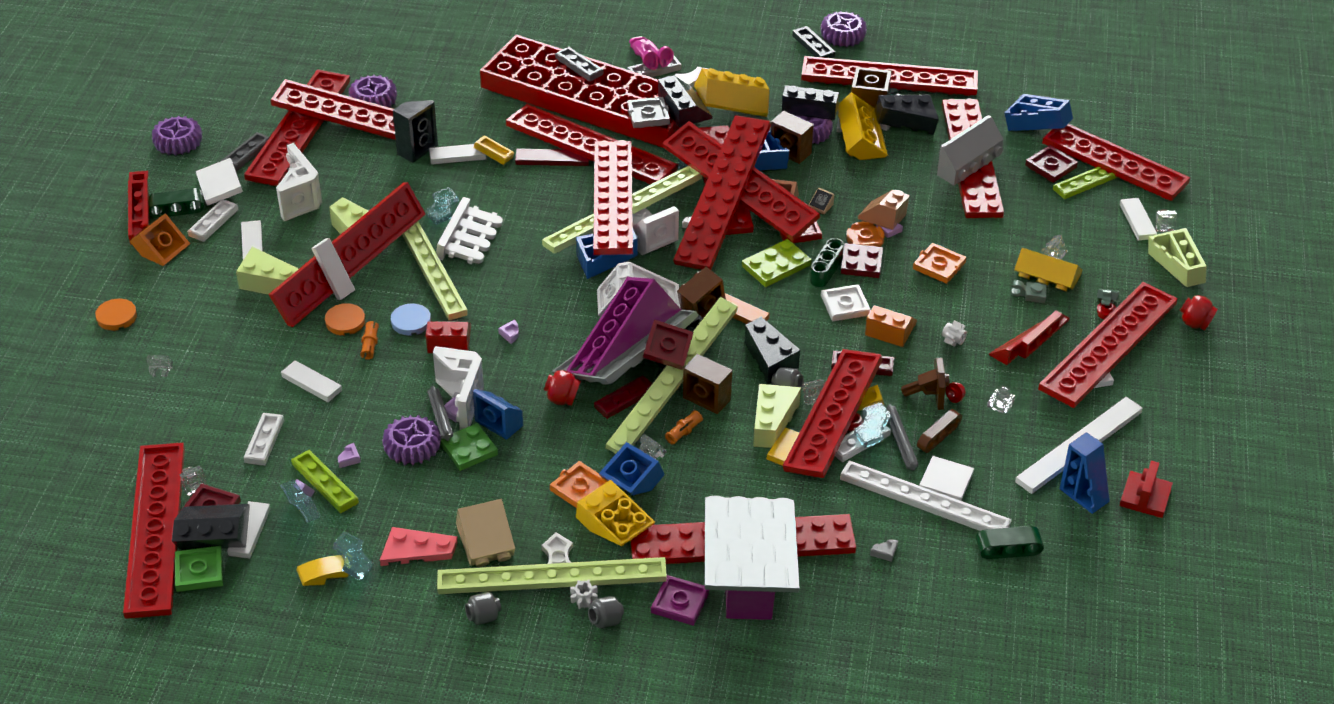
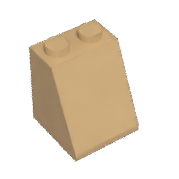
M502 499L458 509L456 525L470 566L476 565L481 567L489 564V561L498 559L501 562L509 560L511 556H514L515 546Z

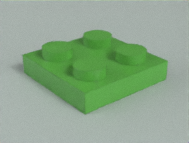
M478 423L454 432L453 437H450L449 441L442 438L440 441V445L459 471L498 455V449Z
M221 546L175 551V587L177 592L223 586Z

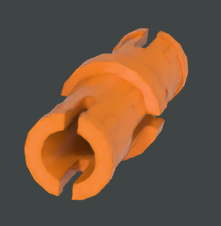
M374 321L366 323L365 334L361 339L363 345L360 355L364 358L366 352L365 359L367 360L373 358L374 348L378 342L377 330L379 325L375 323L373 328Z
M694 410L685 419H680L676 426L665 434L666 440L670 444H675L684 435L690 434L692 428L703 420L702 415ZM686 424H688L683 430L680 431V429H681L683 426H685Z

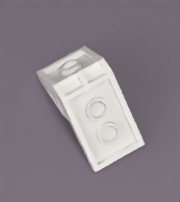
M294 143L287 145L288 153H286V158L290 168H288L287 174L276 187L280 214L284 221L319 209L322 203L318 172Z
M675 206L654 215L646 208L633 214V230L638 238V252L641 255L678 240L679 210Z
M631 262L617 264L597 289L598 316L600 317L627 277L655 279L680 307L677 294L679 284Z
M435 346L433 351L435 379L452 398L456 397L455 407H458L456 421L459 422L461 430L471 426L474 417L473 390H484L482 358L473 351Z

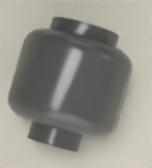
M782 367L776 371V374H773L772 385L801 387L802 390L804 377L796 368Z
M490 592L471 596L468 603L465 604L468 620L473 621L476 625L495 621L498 617V612L501 611L499 599L494 598Z
M613 596L594 600L588 609L590 622L600 629L618 625L624 614L623 605Z

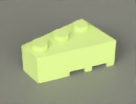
M343 197L329 207L331 223L340 234L368 212V210Z
M1186 228L1149 236L1148 254L1182 284L1189 287L1206 283V264Z
M252 246L236 271L239 289L269 294L295 273L298 268Z
M759 384L754 428V447L772 448L788 422L791 421L793 413L800 406L801 387Z

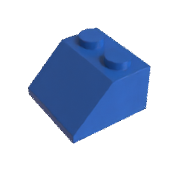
M479 389L473 390L474 416L477 423L506 440L523 426V412L520 408L513 406L502 397H498L491 392Z
M628 442L622 446L599 473L601 477L608 481L612 480L619 488L630 495L651 491L665 475L658 460Z

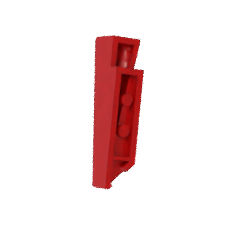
M148 171L129 172V241L149 226Z
M1054 311L1048 318L993 350L989 355L1005 365H1008L1018 355L1026 359L1066 324L1070 318L1058 311Z

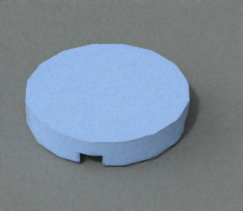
M419 304L399 306L391 314L392 328L403 335H411V333L416 332L420 334L427 329V322H431L429 310Z

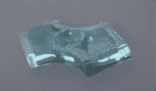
M447 187L433 193L435 202L426 210V215L435 225L451 219L452 212L450 209L455 203L459 202L458 196Z
M880 402L863 408L862 414L865 420L863 424L854 430V434L864 448L882 442L884 436L881 429L891 421V414Z
M289 480L280 484L289 503L298 508L307 522L314 521L320 517L311 497L303 493L295 480Z
M344 531L334 542L332 548L344 560L342 571L362 581L372 569L374 563L362 551L364 541Z

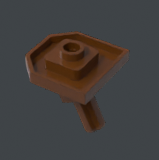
M935 358L933 370L918 375V381L902 386L901 391L904 397L923 391L925 395L935 394L937 410H944L946 386H949L950 381L949 374H945L943 359Z

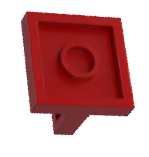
M1151 461L1149 468H1144L1142 474L1130 471L1119 506L1163 518L1173 482L1156 478L1159 463Z

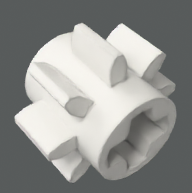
M955 320L953 324L947 323L942 331V336L945 337L944 342L954 347L956 344L961 345L967 336V331L963 330L965 325Z
M577 580L576 586L570 587L572 594L571 603L576 602L578 609L581 607L589 608L591 603L598 599L596 594L598 592L597 585L592 586L590 580Z

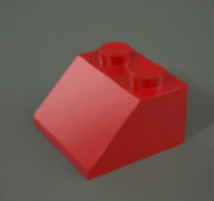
M427 322V353H433L435 346L468 351L471 323Z

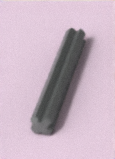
M432 386L427 393L442 439L449 441L450 437H453V431L440 390Z
M887 405L884 413L906 468L913 471L918 467V461L896 407Z

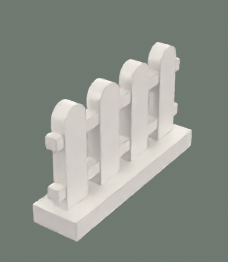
M463 197L437 244L436 254L438 258L443 260L445 255L449 254L448 257L453 258L455 256L467 260L469 264L473 262L477 264L482 263L484 254L479 252V250L488 251L490 249V242L485 238L494 239L496 237V230L492 227H501L502 218L497 216L495 212L491 214L479 210V207L476 206L474 208L469 207L470 199ZM473 220H474V221H477V222H480V223H483V224H486V225H482V224L473 222ZM460 244L465 245V246H468V247H471V248H473V249H470V248L461 246Z

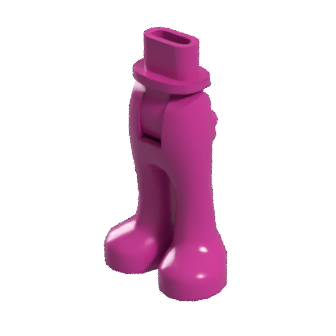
M635 37L629 41L634 53L642 58L643 64L649 69L656 70L658 63L664 68L673 60L674 53L668 46H663L659 50L652 41L645 37Z

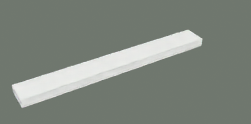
M1125 397L1018 475L1015 482L1029 493H1034L1064 470L1068 446L1071 442L1086 432L1100 442H1103L1141 414L1143 408Z
M850 460L840 474V480L979 531L1009 528L1012 519Z

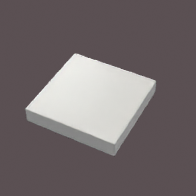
M859 285L821 290V297L832 321L868 316L871 311Z
M933 456L920 486L962 501L974 468Z

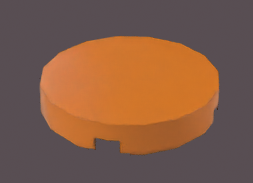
M857 222L851 225V228H848L846 240L848 244L881 247L884 243V231L880 226H873L874 224Z
M127 299L106 301L95 312L98 325L106 330L115 331L119 330V327H129L137 318L135 305Z
M354 304L335 305L325 314L326 327L333 334L344 335V333L349 332L354 334L365 325V313L362 308Z

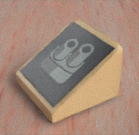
M818 188L809 206L817 212L825 214L834 205V194Z

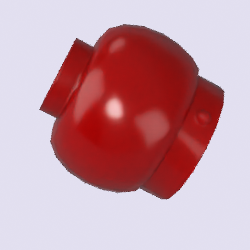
M1201 295L1194 296L1192 299L1187 298L1180 309V312L1183 313L1182 321L1191 328H1200L1205 331L1218 308L1214 307L1207 297Z
M558 370L553 376L549 374L544 390L547 391L548 400L556 405L568 404L572 406L581 380L576 379L571 372L565 370Z

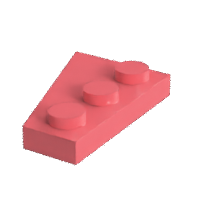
M392 527L380 558V566H387L389 562L401 561V564H407L409 560L422 559L424 562L452 559L458 543L457 536Z

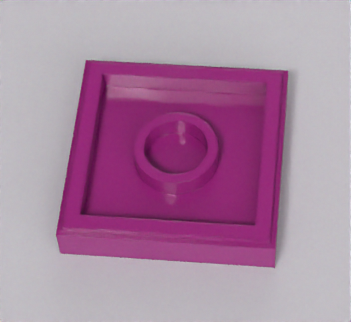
M666 575L667 581L663 582L651 606V613L694 626L708 597L709 590H706L704 585Z

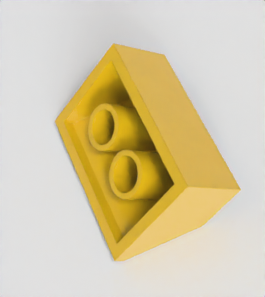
M1025 248L1021 249L1014 269L1016 272H1019L1018 276L1030 279L1031 276L1037 278L1038 283L1046 285L1050 282L1056 284L1055 288L1067 291V288L1073 290L1083 271L1076 264Z

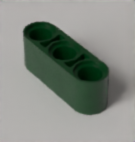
M197 188L154 193L149 196V215L153 218H160L165 213L168 217L194 214L204 209L203 193Z
M836 238L829 239L812 263L810 282L813 286L823 287L827 285L843 259L844 243L842 240Z
M1035 526L985 529L976 535L979 552L984 559L1035 556L1044 550L1039 529Z

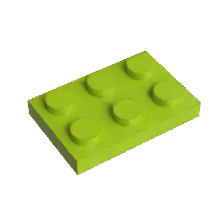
M786 239L742 260V267L764 287H767L811 266L812 259L790 240Z

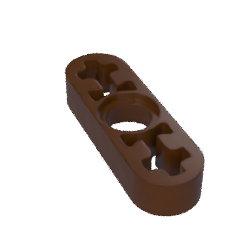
M953 409L949 410L920 436L917 448L925 453H929L959 426L962 414Z

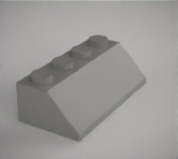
M990 115L941 145L937 176L952 185H956L1002 154L1004 139Z

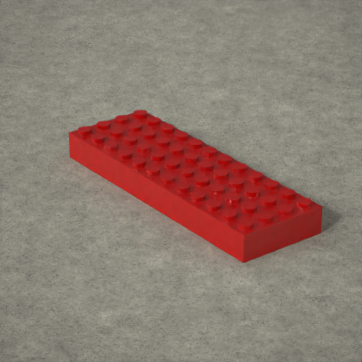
M515 35L480 69L481 88L657 145L661 148H664L662 143L681 128L669 113L670 124L633 128L628 114L627 100L657 98L658 79L585 57L603 69L602 76L588 81L555 58V53L563 49L523 36Z

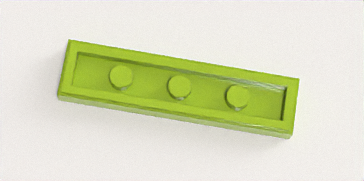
M1097 167L1054 184L1053 190L1063 199H1067L1118 177L1114 173H1107L1105 170Z
M310 450L291 459L292 465L340 513L359 503L358 497Z

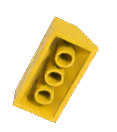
M712 68L701 69L694 87L706 107L767 117L770 89L763 78L749 77L745 74H733L729 71L721 72Z
M851 92L839 103L837 109L846 152L859 160L886 157L888 154L881 126L878 124L874 112L875 108Z

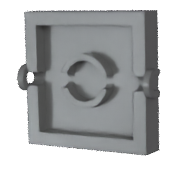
M663 97L627 100L628 114L633 128L670 124L668 105H665Z

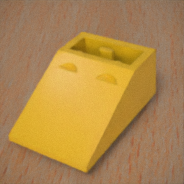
M609 480L577 502L576 518L590 532L620 546H623L655 524V521L612 480Z

